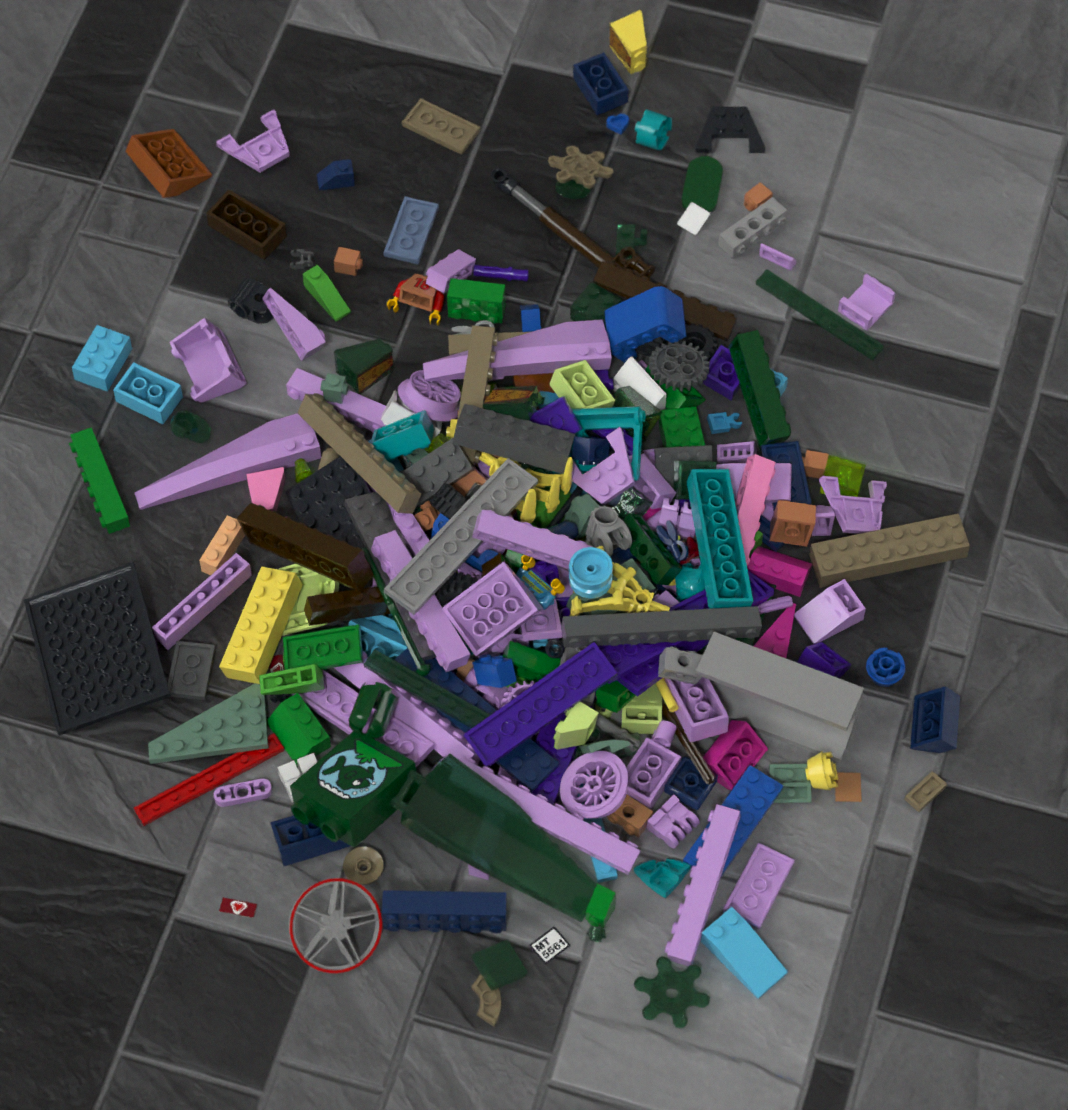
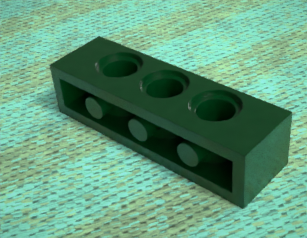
M629 513L623 522L628 527L632 537L631 554L638 558L641 562V567L648 571L654 583L670 585L683 568L640 514Z

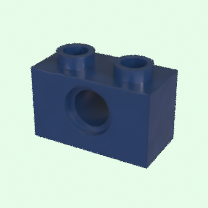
M574 436L572 459L579 460L578 464L597 465L608 458L610 443L604 438Z

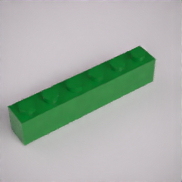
M92 427L71 434L72 442L69 443L72 453L77 454L75 461L78 468L82 467L83 469L81 476L84 483L88 482L89 484L87 491L90 498L94 497L95 502H93L96 513L100 512L102 516L99 517L102 528L106 527L108 534L130 527L127 513Z

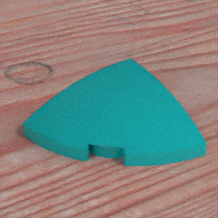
M654 859L636 866L634 872L648 887L666 898L681 883L690 870L691 865L674 859H666V862L660 861L656 863Z

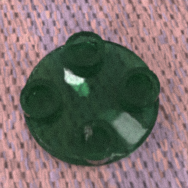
M569 180L566 183L557 181L555 185L556 191L561 196L569 199L584 198L591 191V189L585 188L583 184L576 183L575 180Z

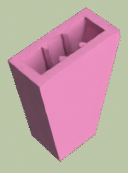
M284 467L246 474L251 502L258 506L262 505L267 510L277 511L286 480Z

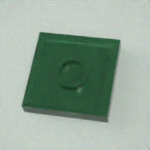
M508 939L476 952L471 957L491 991L524 978L528 974Z

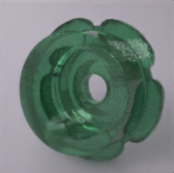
M590 927L586 935L590 936L589 940L601 942L602 939H606V930Z

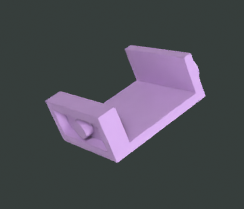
M865 274L863 284L849 299L843 297L839 301L838 312L867 331L894 303L895 292L878 282L876 278Z

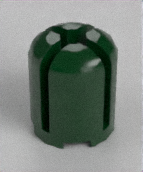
M376 682L375 685H365V683L361 685L348 720L349 727L354 733L361 734L372 708H374L375 710L365 736L379 739L385 734L399 698L397 697L396 699L395 695L391 692V687Z

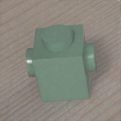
M327 373L326 379L321 382L320 390L323 391L325 401L342 404L344 396L348 393L349 385L346 384L345 376Z

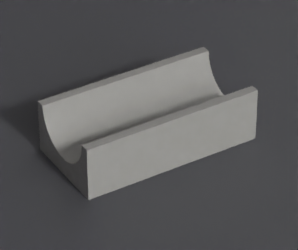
M713 632L696 669V675L710 680L729 716V721H747L751 728L757 732L815 754L822 751L824 753L832 752L833 757L830 759L840 763L857 724L864 688Z

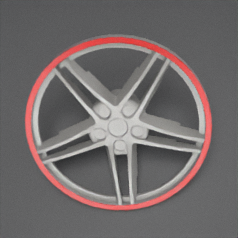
M345 878L324 879L306 888L295 901L289 916V937L297 955L310 967L325 973L347 972L363 964L376 949L382 932L380 908L372 894L362 885ZM334 884L327 912L302 905L306 897L316 889ZM342 884L340 894V907L339 909H335L338 885ZM345 885L362 893L370 903L372 910L345 914ZM302 908L318 914L321 918L318 922L298 912V909ZM374 914L372 919L351 924L350 919ZM296 915L320 928L304 952L300 948L295 934ZM375 922L373 938L366 951L359 957L348 934V930ZM324 937L326 940L316 949V951L309 958L307 955L313 950V948L317 945L321 938ZM344 938H346L356 957L354 961L341 942ZM331 940H334L349 963L342 966H325L314 962L313 959Z

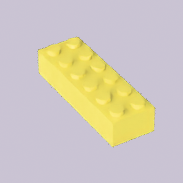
M261 567L219 666L227 678L260 684L259 675L266 674L303 585L296 573Z

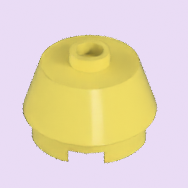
M822 751L807 760L806 777L807 780L811 781L813 788L831 790V788L838 787V783L834 782V780H838L836 765L830 760L833 757L832 752L824 753Z

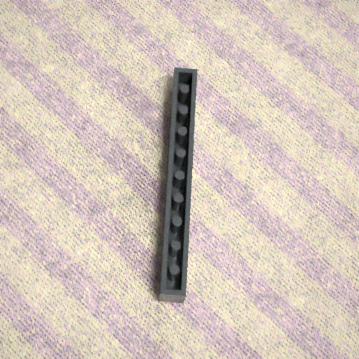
M758 606L563 616L561 624L564 648L589 646L593 642L597 646H617L620 644L636 645L639 643L710 641L713 632L732 639H751L759 637L762 628Z

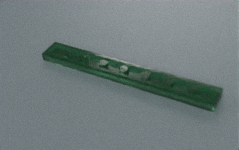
M768 269L756 280L757 286L872 361L884 349L883 344Z
M374 649L364 663L366 669L471 729L490 716V714L425 677L418 675Z

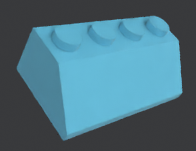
M366 618L350 620L348 626L359 624L361 627L362 651L367 654L369 659L379 663L384 671L389 672L387 666L408 648L402 635ZM396 677L394 678V679L397 680L399 683H402V682H401L399 679H397Z

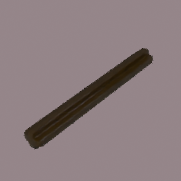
M666 704L663 705V715L667 721L676 726L675 734L703 780L708 785L714 783L716 776L695 742L690 743L676 713L670 712Z

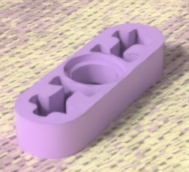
M257 779L221 786L214 791L215 803L221 807L262 800L272 794V787L267 779ZM260 786L265 787V792H261ZM251 787H254V792H255V794H253V795H252ZM240 789H247L249 791L245 797L237 795ZM231 791L234 792L235 798H232ZM222 793H225L224 800L221 799Z

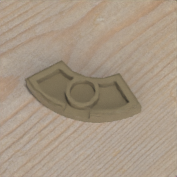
M483 970L472 985V990L477 993L480 999V1008L477 1016L495 1027L501 1013V995L494 979Z

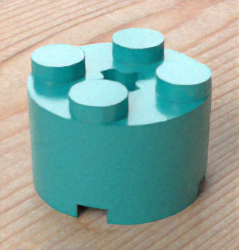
M646 109L641 121H638L635 126V131L637 132L636 143L655 150H662L669 139L666 135L668 130L671 131L672 119L666 115Z

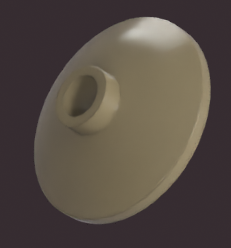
M358 847L351 850L343 861V871L347 879L360 885H368L375 882L383 872L384 865L381 855L369 847ZM367 867V870L361 871L360 868Z

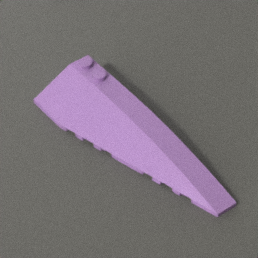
M603 320L564 322L498 341L497 346L493 348L496 356L495 363H491V368H493V377L554 373L555 369L586 360L593 370L610 369L612 357ZM468 350L423 363L424 380L464 379Z
M294 414L272 420L135 492L139 509L142 510L247 480L246 474L281 467L286 469L321 459L320 445L314 429L300 415Z

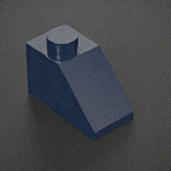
M351 159L333 161L317 174L319 191L355 186Z

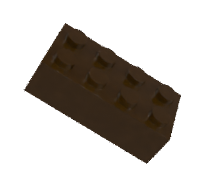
M228 190L206 213L209 227L263 260L287 237L285 223L231 190Z

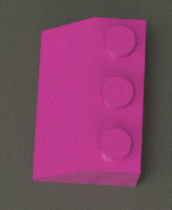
M758 546L750 558L747 570L762 581L776 585L777 590L800 597L813 564Z
M731 720L728 724V732L721 734L703 757L711 770L718 775L717 783L732 791L749 765L755 767L768 748L747 721Z

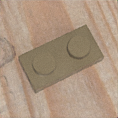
M932 771L905 796L904 800L920 812L946 788L947 783Z

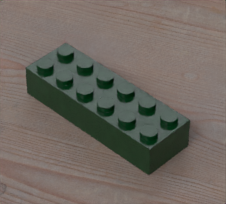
M755 330L737 334L728 348L761 451V445L784 443L791 435V427L786 422V411L780 402V391L775 386V375L769 367V356L765 353L763 347L764 339L759 334V331Z

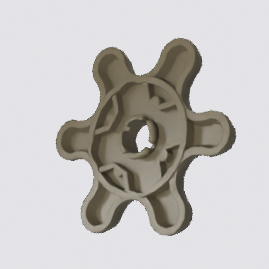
M568 146L566 148V157L550 156L548 158V163L551 167L561 169L556 174L557 181L560 183L575 180L576 183L583 184L585 188L591 189L596 183L595 177L610 178L613 174L612 168L599 164L605 158V154L600 151L586 155L580 153L576 146Z

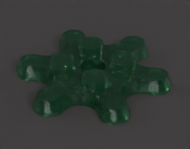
M662 956L656 961L658 975L655 978L638 977L634 981V987L637 991L647 993L650 996V1003L643 1008L642 1015L646 1020H654L659 1014L666 1013L672 1017L673 1025L676 1028H684L688 1023L686 1016L688 1007L697 1006L704 1008L710 1003L709 996L706 993L696 991L693 986L694 981L701 976L702 971L698 965L692 964L686 970L677 972L672 968L671 960L668 957ZM669 989L676 990L678 993L677 997H667L666 991Z

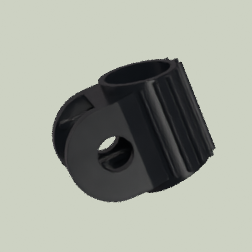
M243 279L228 300L230 309L240 318L248 319L257 324L268 323L274 318L262 299L270 288L255 279ZM266 311L264 314H258V313H257V312Z

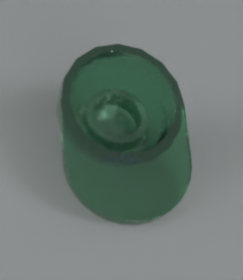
M181 410L171 419V431L178 438H188L196 443H204L210 437L211 430L208 423L190 411Z

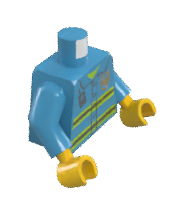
M523 555L521 561L524 565L522 568H519L516 575L533 593L543 610H545L548 606L554 604L556 594L563 593L565 587L557 578L552 580L551 585H548L532 570L527 571L528 568L535 566V560L532 557L529 560V556Z

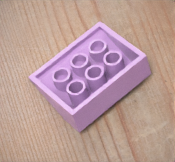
M502 562L442 607L475 656L483 655L543 610L533 593L505 562Z

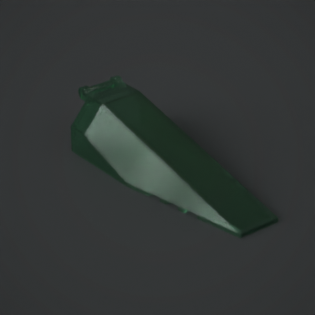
M450 753L440 759L425 778L416 771H409L407 780L396 797H393L389 803L393 808L402 812L400 822L417 836L470 866L579 922L583 921L597 884L570 857H567L559 849L560 846L557 843H553L545 835L546 832L542 828L539 829L531 821L532 818L514 800ZM414 782H416L419 786L406 805L402 801Z

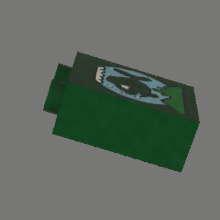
M354 732L349 734L290 785L294 802L291 806V811L294 817L304 825L311 822L318 826L329 840L337 842L340 839L353 848L360 844L420 790L415 761L372 737L365 736L366 734L363 732L360 735Z

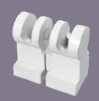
M314 753L297 759L298 768L295 761L277 767L279 777L292 802L290 785L317 763Z

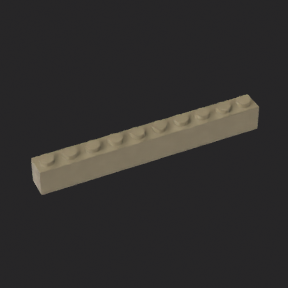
M318 393L313 395L305 394L297 414L395 511L413 514L421 496L416 486L410 483L402 473L398 472L395 466L389 463L384 458V455L374 448L373 444L367 442L364 436L358 433L354 426L348 423L344 416L334 409V406L324 400L322 395Z

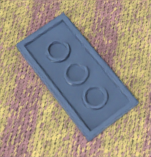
M404 197L385 247L384 257L419 264L437 215L439 204Z

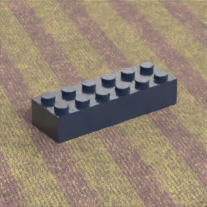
M383 890V928L392 932L399 930H408L410 932L449 930L453 933L460 931L501 933L506 931L507 892Z

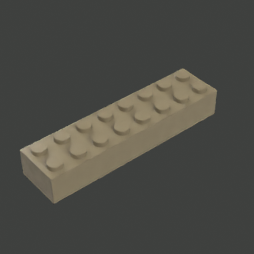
M958 513L813 543L810 547L809 556L819 587L822 588L834 585L844 579L846 582L966 558L970 545Z

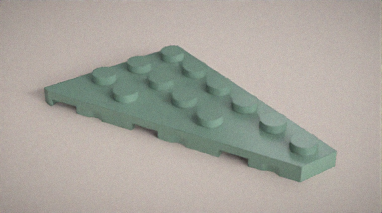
M255 683L149 742L150 764L269 748L265 695H261L260 684Z

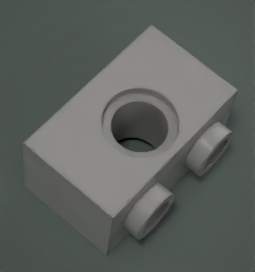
M666 647L659 656L658 677L697 684L702 677L696 675V669L703 655L697 654L694 651L686 652L675 647Z

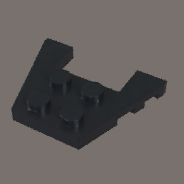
M711 107L696 146V153H712V138H748L749 153H765V145L747 107Z

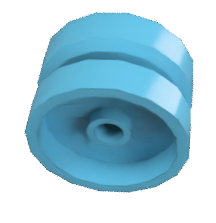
M594 547L582 548L574 553L569 563L570 587L576 594L583 598L593 599L601 597L608 592L613 580V564L609 555L600 548Z

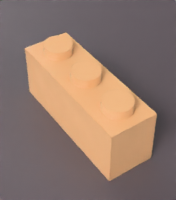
M226 516L199 560L202 572L212 575L235 553L245 536L237 519Z

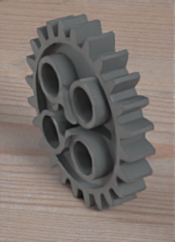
M668 341L667 346L661 343V348L656 347V350L652 351L649 359L650 375H654V381L660 380L659 385L665 383L666 389L672 386L673 391L679 388L682 392L683 388L686 387L690 391L691 386L697 388L698 384L702 385L703 380L707 379L710 364L707 361L708 356H704V351H699V346L693 348V343L686 345V342L683 341L682 344H679V342L672 344Z

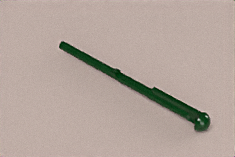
M366 547L362 548L367 562L371 565L370 568L374 574L373 578L384 598V602L388 606L418 667L416 673L420 676H427L431 671L430 665L424 663L393 599L384 593L386 585Z

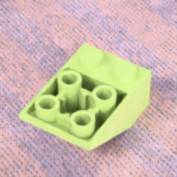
M656 684L638 697H634L622 708L621 729H626L629 734L637 732L638 734H653L660 721H662V695Z

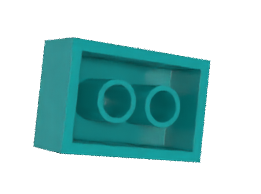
M423 410L374 430L370 443L374 445V448L379 453L384 455L388 462H391L397 456H406L417 448L424 449L428 447L432 442L435 428L426 410Z

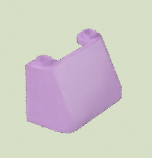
M203 318L169 342L172 347L171 353L176 359L179 358L184 362L194 384L191 387L192 392H190L194 401L202 403L241 389L247 384L225 334L206 318Z

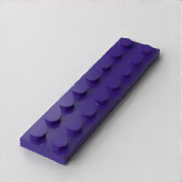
M593 642L463 734V736L483 764L489 767L612 680L618 673L596 643Z

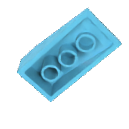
M733 907L728 909L702 932L701 942L757 999L788 973L757 933Z

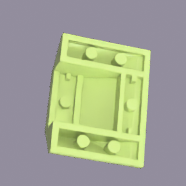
M298 564L279 568V570L296 573L303 584L282 636L327 625L328 623L309 626L304 612L307 596L339 592V583Z

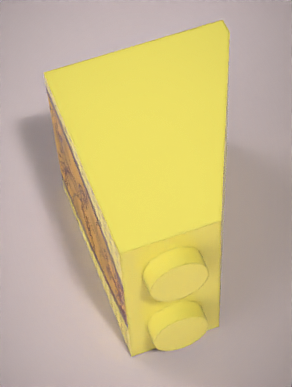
M640 10L610 23V47L630 74L646 68V38L642 12Z

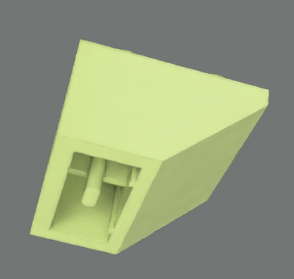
M579 702L566 712L565 715L567 717L564 722L560 721L555 728L556 734L553 739L555 740L554 748L557 750L585 745L595 730L598 712Z

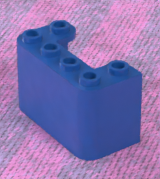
M654 287L605 310L606 333L609 339L611 354L624 363L631 356L636 359L637 352L634 349L642 344L651 342L653 339L662 337L671 343H675L686 337L682 298L665 287Z

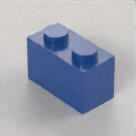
M484 654L478 660L472 662L478 685L503 688L517 682L512 659Z

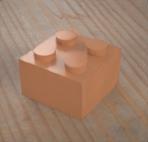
M778 500L770 522L769 541L807 547L815 526L816 506Z

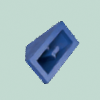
M538 304L520 306L522 332L540 330V309Z

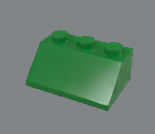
M648 365L645 371L654 380V375H650L651 370H649ZM665 383L659 385L666 393V409L697 407L706 400L693 386H691L690 391L685 387L681 392L679 388L673 391L672 386L666 389Z
M299 693L281 702L267 719L268 727L275 733L292 761H295L297 767V759L312 753L316 757L331 748L329 735Z

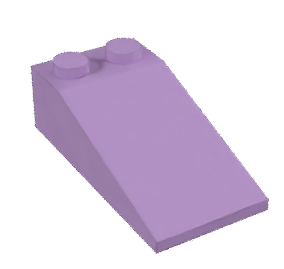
M268 289L262 299L300 360L302 361L320 351L326 342L324 333L318 330L311 321L273 289Z
M746 463L712 465V469H729L734 500H736ZM775 463V474L770 480V492L765 498L764 503L778 502V500L791 501L792 464Z

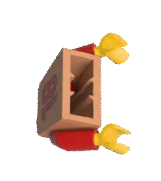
M414 274L411 278L399 282L393 294L394 298L387 301V307L390 310L391 306L395 305L393 311L396 313L399 310L397 303L399 300V302L430 312L434 310V313H431L429 316V322L431 324V320L436 318L438 319V326L440 324L439 312L442 310L444 295L442 292L426 284L428 276Z

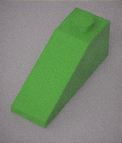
M318 265L303 273L304 287L335 322L351 313L329 277Z
M316 664L259 675L261 695L308 693L324 689L323 670Z

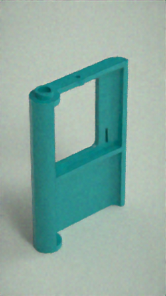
M640 406L572 409L582 427V430L575 433V436H583L586 430L617 429L619 427L621 429H634L631 467L634 480L638 481L640 477L642 427L646 419L645 411ZM530 410L528 416L538 410ZM573 444L569 457H572ZM574 460L582 474L596 466L578 464L579 460ZM530 465V470L539 473L561 474L554 471H545L543 468Z

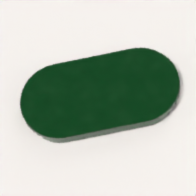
M701 156L689 163L682 194L683 208L687 209L690 203L693 202L709 213L716 209L723 176V168L718 160L709 156Z

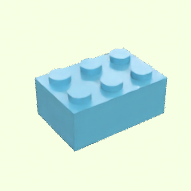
M96 325L72 366L74 379L108 392L132 351L130 337Z
M134 362L113 389L116 402L161 424L165 423L183 398L180 384Z

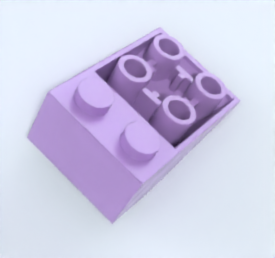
M844 579L825 589L798 610L794 617L812 643L816 644L864 620L866 608Z

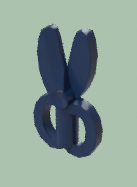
M668 520L666 521L668 533L659 525L656 527L657 534L661 541L668 545L667 549L669 552L672 551L676 561L680 563V561L687 558L688 547L684 542L678 540L676 527L673 522ZM677 545L682 547L683 554H681Z

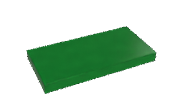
M359 624L283 637L285 670L316 664L322 670L363 663L361 627Z

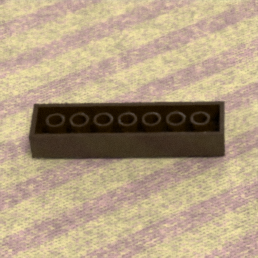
M250 503L236 518L249 543L360 592L374 576L370 568L371 565L367 562L364 556L365 553L361 548L353 547L343 540L339 541L329 534L325 535L315 528L311 529L302 522L297 523L288 516H281L276 511L267 510L262 505L258 506Z

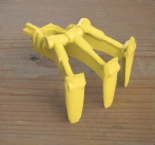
M482 452L481 456H479V460L490 466V477L507 460V458L503 457L497 459L485 452ZM569 457L567 460L564 474L539 473L512 460L538 479V484L533 489L528 490L525 501L522 500L515 508L522 512L520 515L521 522L532 523L536 516V500L545 502L547 513L555 511L560 504V486L561 490L564 491V495L569 493L573 482L572 457ZM545 486H551V487H550V491H545V490H542V489H539V488H545Z
M598 546V547H597V548H600L601 550L604 551V549H603L604 546ZM612 562V574L617 578V581L612 580L608 593L613 596L587 603H582L581 599L576 596L571 601L570 616H579L580 613L595 610H620L627 613L669 611L670 607L652 601L654 593H650L647 589H641L642 586L633 578L636 575V571L632 567L626 569L618 563Z

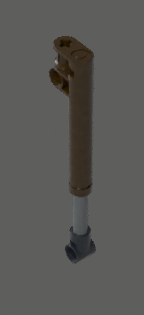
M498 167L491 172V179L498 189H502L509 196L517 198L539 216L540 222L598 268L602 261L606 263L611 261L617 264L618 268L630 269L634 272V275L639 277L641 275L648 278L652 276L655 267L646 264L633 248L625 247L613 257L551 207L546 208L522 189L521 184L508 175L503 168ZM633 256L630 260H625L626 257Z

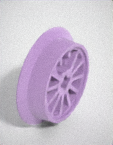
M423 370L412 373L409 379L400 383L398 395L402 402L413 412L418 413L426 410L429 418L436 421H451V419L457 418L461 393L458 386L452 380L425 381Z
M595 751L578 757L566 769L561 780L560 796L563 805L570 813H576L583 818H603L612 814L625 800L628 789L627 769L618 756L607 751ZM603 768H607L604 774L602 775ZM596 770V775H593L592 771Z

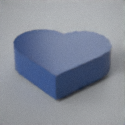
M626 114L609 116L606 123L607 127L622 135L629 125V117Z

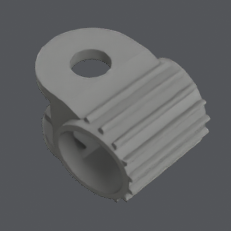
M599 506V508H595L591 512L585 534L594 548L604 546V551L610 557L615 545H618L622 550L631 547L632 537L630 531L614 509Z

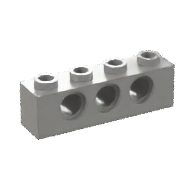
M773 197L719 234L718 246L732 259L737 255H742L751 245H756L761 238L770 235L778 226L784 225L787 210Z

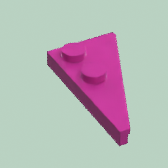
M795 603L780 615L754 647L783 658L787 657L796 608Z

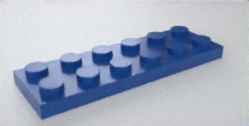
M749 765L721 805L740 811V820L721 877L784 787L751 765ZM709 822L706 826L707 829H709L711 822ZM704 830L683 859V862L691 865V868L693 865H697L698 859H696L698 848L703 847L704 840H702Z

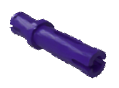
M474 265V276L528 282L529 270L513 269V267L499 268Z

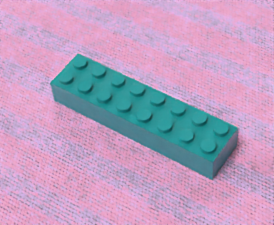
M692 469L687 480V488L709 609L751 607L753 597L729 469Z

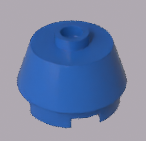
M880 648L869 656L866 669L875 684L888 687L903 677L905 663L899 652L896 653L888 650V648Z

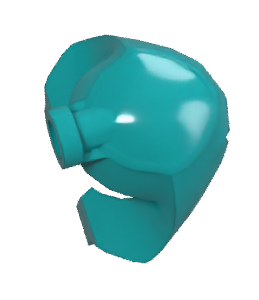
M689 562L680 565L683 569L675 577L677 594L675 599L679 602L705 590L701 564L697 569H693L694 566Z

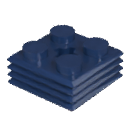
M684 756L664 785V792L670 796L675 795L679 801L695 810H699L717 783L718 775L714 773L716 776L715 782L709 785L706 784L692 760Z

